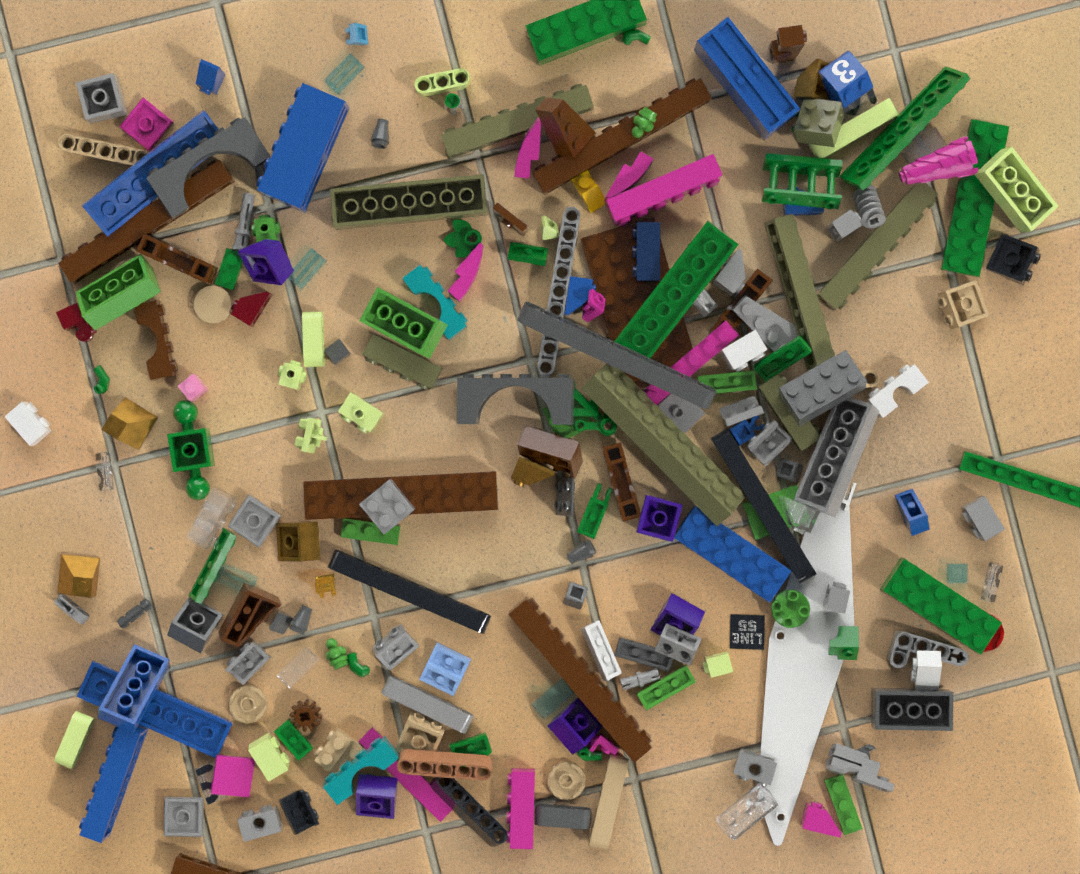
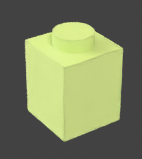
M727 651L705 657L706 662L703 663L705 674L709 673L711 678L733 672Z

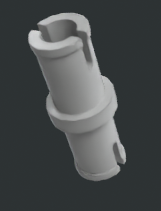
M655 668L640 673V671L636 672V675L621 678L620 682L623 691L636 686L643 687L646 683L660 680V676H658V670Z

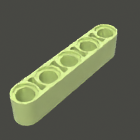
M890 98L841 125L835 147L813 144L808 146L815 158L825 159L896 118L899 114Z

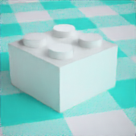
M754 330L725 347L719 353L729 370L735 369L738 372L748 366L747 362L749 360L754 362L765 356L763 352L767 348L757 331Z

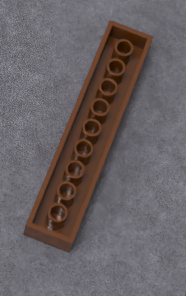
M497 471L303 481L305 520L369 517L359 504L389 479L393 480L415 507V510L409 515L499 509Z
M526 596L509 611L508 615L635 763L652 749L650 735L644 729L641 731L638 728V721L632 714L630 716L626 714L627 710L620 700L616 702L613 699L614 693L607 685L605 687L602 686L599 675L595 671L591 673L588 669L589 664L582 656L579 658L575 654L576 648L570 641L566 643L563 640L564 634L558 627L553 628L550 624L552 620L545 612L541 614L538 610L539 605L533 598L528 599Z

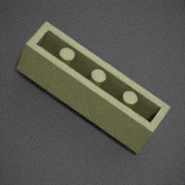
M372 334L362 354L366 356L365 361L374 365L378 362L384 365L382 369L392 374L395 370L401 373L400 378L408 382L413 379L418 382L417 386L425 390L428 387L433 389L443 369Z
M777 374L757 388L788 435L793 439L798 450L803 451L819 440L821 432L815 423L812 425L810 421L800 427L797 425L779 397V388L788 382L784 376L780 377Z

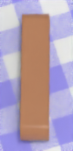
M415 749L402 750L397 763V769L402 774L482 781L490 778L493 766L492 759L486 755Z

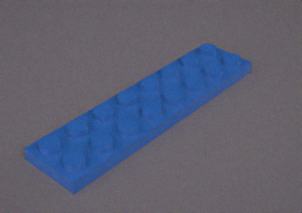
M204 110L85 202L82 207L108 237L157 198L146 181V177L149 176L148 173L155 168H163L165 166L164 163L173 157L175 160L181 157V152L187 148L194 149L198 146L197 143L206 137L208 139L215 136L213 133L218 130V127ZM203 159V160L200 161L198 164H196V165L192 168V170H193L196 166H198L201 162H203L205 159Z
M92 661L76 697L100 707L119 672L96 661ZM157 689L139 725L214 758L220 754L233 722L159 689Z

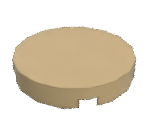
M206 286L195 296L194 310L197 316L204 322L211 324L221 323L229 317L232 311V298L221 287Z
M254 685L239 687L232 693L229 699L231 715L241 723L257 722L264 716L267 710L268 701L265 693Z
M569 761L560 762L553 766L547 780L551 793L561 800H571L578 797L584 790L586 781L580 766Z

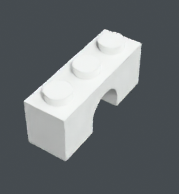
M906 364L899 370L900 374L895 378L893 376L889 377L883 382L885 386L881 389L875 388L868 394L869 398L866 401L880 411L878 414L879 418H884L898 407L893 399V392L897 387L905 388L912 395L929 383L915 364L910 366Z

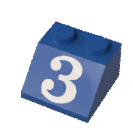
M846 51L818 71L829 100L842 102L843 108H846L873 88L868 71L850 51Z

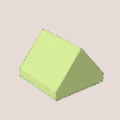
M543 215L541 217L542 240L558 238L557 224Z

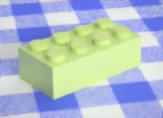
M1013 147L1001 149L975 174L1020 233L1032 232L1058 207Z

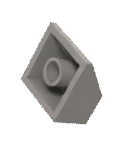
M738 249L712 282L729 296L737 295L745 286L743 283L746 277L742 250Z

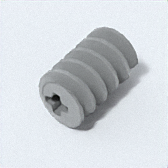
M873 185L864 190L858 188L853 194V200L862 220L861 224L866 228H877L883 225L886 221V216L880 204L876 188Z

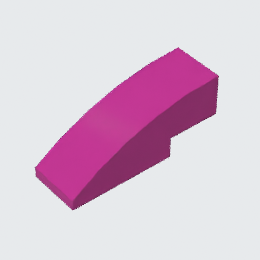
M539 117L532 124L521 144L514 177L530 178L531 160H539L542 124Z
M640 151L632 167L624 164L604 201L606 202L607 199L630 190L645 175L654 159Z
M481 243L455 270L459 279L450 287L448 292L459 302L468 293L478 274L484 249Z

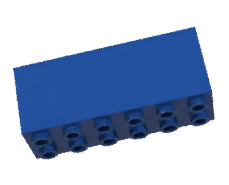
M729 17L697 40L694 48L695 53L764 141L792 120L799 112L800 108Z
M302 83L301 87H298L295 91V102L287 110L286 123L283 122L280 127L279 133L281 135L279 140H275L271 150L273 154L271 158L266 160L264 165L265 173L259 177L256 186L258 187L257 191L263 196L305 213L349 111V106L346 101Z

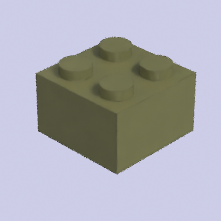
M804 97L794 128L797 142L835 147L844 119L842 102Z

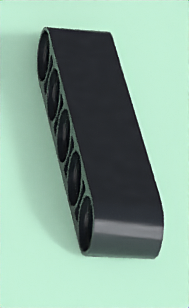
M434 777L432 779L431 788L489 846L497 847L507 840L508 834L506 829L454 778ZM439 778L444 780L445 787L439 784ZM453 792L457 793L458 800L453 798ZM466 806L471 807L472 814L467 812ZM480 819L485 821L486 827L481 826ZM494 832L499 835V841L495 840Z

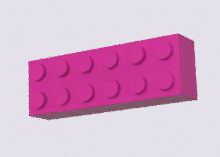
M711 154L606 200L605 206L614 226L619 224V227L630 223L633 217L640 219L648 215V211L652 209L658 211L665 208L668 202L674 204L683 200L684 195L689 194L693 196L700 193V190L705 186L709 189L718 185L723 174L714 154Z

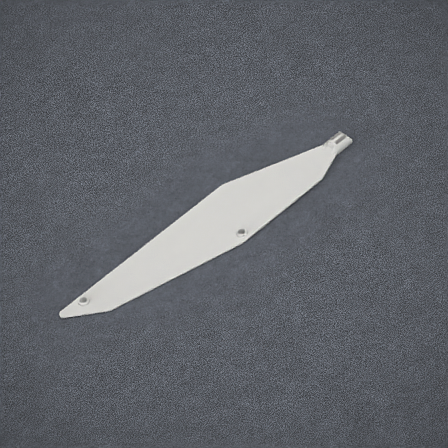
M855 482L851 485L847 500L843 498L836 517L820 512L805 530L800 547L817 575L800 584L793 572H791L786 590H797L806 596L810 604L808 619L802 625L795 628L783 627L775 620L769 638L760 754L777 759L778 763L771 785H758L757 797L771 838L776 846H780L783 842L843 660H837V655H828L829 640L837 637L839 626H854L849 505L857 484ZM834 581L847 585L846 588L850 590L845 614L827 610L823 607L828 584L833 585ZM779 632L784 634L782 639L777 638ZM783 814L784 818L778 819L777 816Z

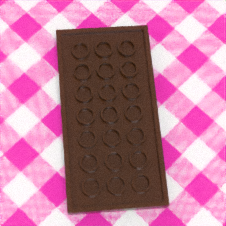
M651 217V218H648V219H645V220H641V221H638V222H656V221H655V218H654V217ZM637 222L581 238L593 283L596 285L595 290L605 298L604 312L602 314L609 338L612 341L617 339L670 270L660 238V281L636 282V277H632V266H636V258H632V248L636 246V239L632 238L633 227H636ZM684 317L680 319L652 355L651 359L671 368L693 349ZM624 372L628 377H630L633 380V382L641 380L635 376H632Z

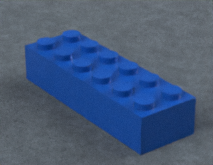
M695 505L675 532V539L769 603L791 573L790 569L722 523L716 526Z
M138 725L135 733L117 726L114 728L112 733L114 740L112 745L109 744L105 752V756H107L106 762L102 763L99 769L100 779L95 782L92 792H94L92 800L89 799L85 808L88 811L86 818L83 817L79 825V829H81L80 836L102 843L110 836L148 728Z

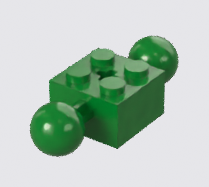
M182 400L175 405L173 415L176 421L182 424L183 432L167 434L173 472L189 470L190 479L185 485L186 494L193 500H202L209 494L210 484L207 479L201 476L200 468L215 466L210 429L194 430L193 422L198 416V408L192 401ZM191 445L193 448H195L193 455L192 453H188V449L191 448Z

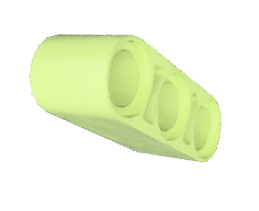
M454 69L425 75L416 79L415 89L422 97L462 90L469 86L470 76L465 69ZM459 75H465L467 79L463 83H458L456 78ZM440 79L448 81L444 87L438 86L437 83ZM423 82L429 84L428 89L425 91L419 89V85Z
M303 312L304 367H324L323 312Z
M78 711L73 714L55 756V763L70 769L75 767L94 723V718Z

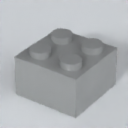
M114 73L76 82L85 120L90 124L128 115L119 77Z
M389 479L359 504L383 534H386L415 510V507L392 479Z

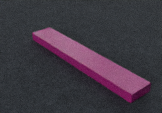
M372 727L359 742L368 749L375 739L383 737ZM398 760L386 768L440 822L453 810L433 791L431 784L423 776L400 773L397 769Z

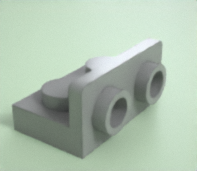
M751 396L719 409L725 426H730L764 413L762 406H759L756 396Z
M400 624L392 628L383 639L378 640L372 649L375 656L390 671L418 648L419 645L405 630L404 626Z

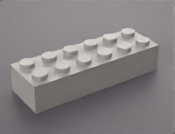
M850 397L831 409L794 500L805 507L836 517L880 412L876 407Z

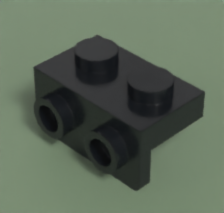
M298 789L278 800L294 835L312 826L319 825V815L315 809H312L310 795L304 789Z

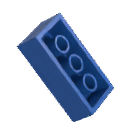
M134 644L99 707L98 718L131 733H135L169 668V659Z

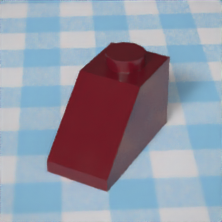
M266 291L241 297L239 301L235 300L231 306V315L254 327L273 295Z

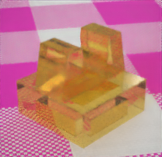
M334 574L315 577V589L320 598L325 597V592H331L332 596L336 595V579Z

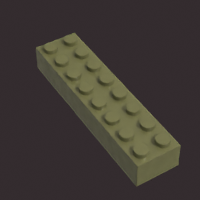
M484 174L330 189L333 227L336 230L488 216Z

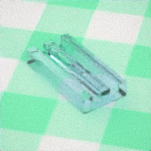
M350 53L324 81L339 95L365 67ZM352 60L353 62L331 83L330 81ZM357 65L358 68L337 88L336 85Z
M311 248L295 266L293 273L288 278L300 289H303L326 263V260ZM314 254L315 257L310 261V263L295 279L293 276L305 264V262L311 257V255ZM318 259L321 260L315 266V268L308 274V276L301 283H299L302 277L309 271V269L315 264V262Z
M224 563L221 565L215 581L240 591L241 586L224 580L221 576L224 575L254 587L258 577ZM224 569H228L237 574L252 579V582H249L240 577L225 572Z

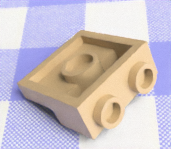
M976 280L937 294L939 297L937 304L943 309L945 314L944 323L950 327V330L989 316Z
M410 713L395 749L399 753L404 749L436 751L446 728L442 727V723L436 720L432 722L426 720L425 716L421 713Z
M338 728L336 732L332 730L326 737L328 742L325 747L321 745L314 755L317 757L314 761L327 771L334 772L335 774L341 770L340 766L346 761L351 762L356 758L355 755L362 749L366 751L367 749Z

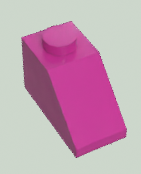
M812 801L811 804H805L801 821L803 829L841 838V832L825 807H822V803Z

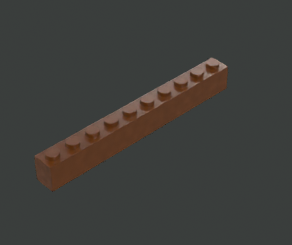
M693 78L685 83L684 88L680 90L675 88L668 93V97L664 99L660 97L654 100L652 106L648 107V109L657 114L655 123L652 122L654 127L649 132L643 130V135L640 138H635L632 135V129L636 127L633 119L636 115H641L638 112L643 110L644 107L635 111L636 115L629 118L626 116L619 120L617 126L613 128L612 126L606 127L601 131L603 134L597 137L594 135L574 158L557 155L551 159L552 162L545 165L543 163L536 167L533 176L544 196L568 183L583 172L589 171L709 103L712 97L702 79L695 80Z
M213 160L207 164L208 168L203 171L198 170L191 175V178L184 184V197L189 210L173 220L158 199L144 207L108 237L104 232H101L89 244L86 242L80 245L75 253L64 255L61 258L62 261L58 264L70 283L76 284L139 244L144 234L148 236L155 234L233 184L235 180L221 160Z

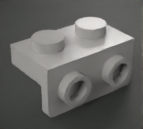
M774 420L772 423H767L758 436L752 437L747 447L766 467L793 439Z
M256 641L251 644L247 642L240 649L242 653L238 657L234 655L226 663L228 667L225 671L227 673L230 672L242 685L271 658Z

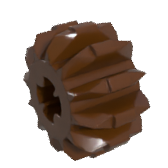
M306 699L304 704L299 700L297 702L298 706H292V710L295 712L289 714L290 717H295L291 724L297 722L296 729L298 730L303 726V732H306L308 727L313 731L315 729L314 725H320L317 719H321L323 715L317 714V712L321 710V707L315 709L316 702L313 701L309 705V699ZM307 711L309 713L308 717L310 718L304 719V714L302 713H305Z

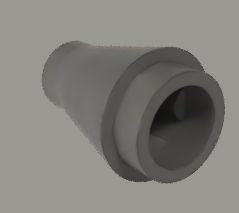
M377 120L370 139L373 147L379 149L387 148L389 144L388 120Z
M583 540L567 554V558L573 564L592 558L596 553V549L590 540Z
M302 605L290 622L291 626L289 629L304 635V632L308 629L313 609Z

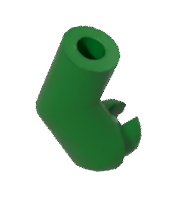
M634 29L623 34L622 42L625 45H630L632 41L638 40L647 45L651 36L639 29Z
M99 365L93 369L98 377L94 391L97 394H104L108 390L110 378L103 367Z
M348 653L350 670L359 677L369 675L370 668L367 665L362 666L358 663L357 653Z
M586 746L577 751V755L584 761H602V751L591 752Z

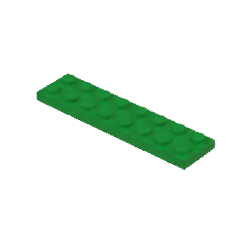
M945 66L840 175V178L861 190L869 187L872 181L885 170L887 165L896 159L899 153L912 142L913 138L923 131L925 126L939 114V111L946 104L950 103L952 98L965 87L966 83L971 79L968 74Z
M974 119L970 120L967 134L968 140L966 142L971 141L978 161L977 164L973 165V169H981L994 155L1006 147L1010 126ZM975 174L958 179L941 270L980 277L995 200Z
M707 220L614 342L651 358L739 244Z

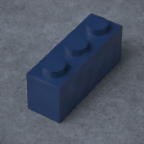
M637 222L636 227H633L632 238L636 239V246L632 248V258H636V266H632V277H636V282H659L660 222Z

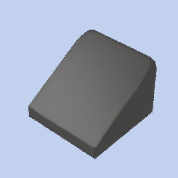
M340 339L324 350L334 365H337L351 354Z
M782 458L776 476L798 483L803 465Z
M570 582L563 604L581 609L588 588Z
M283 611L278 612L269 628L271 631L284 634L293 618Z

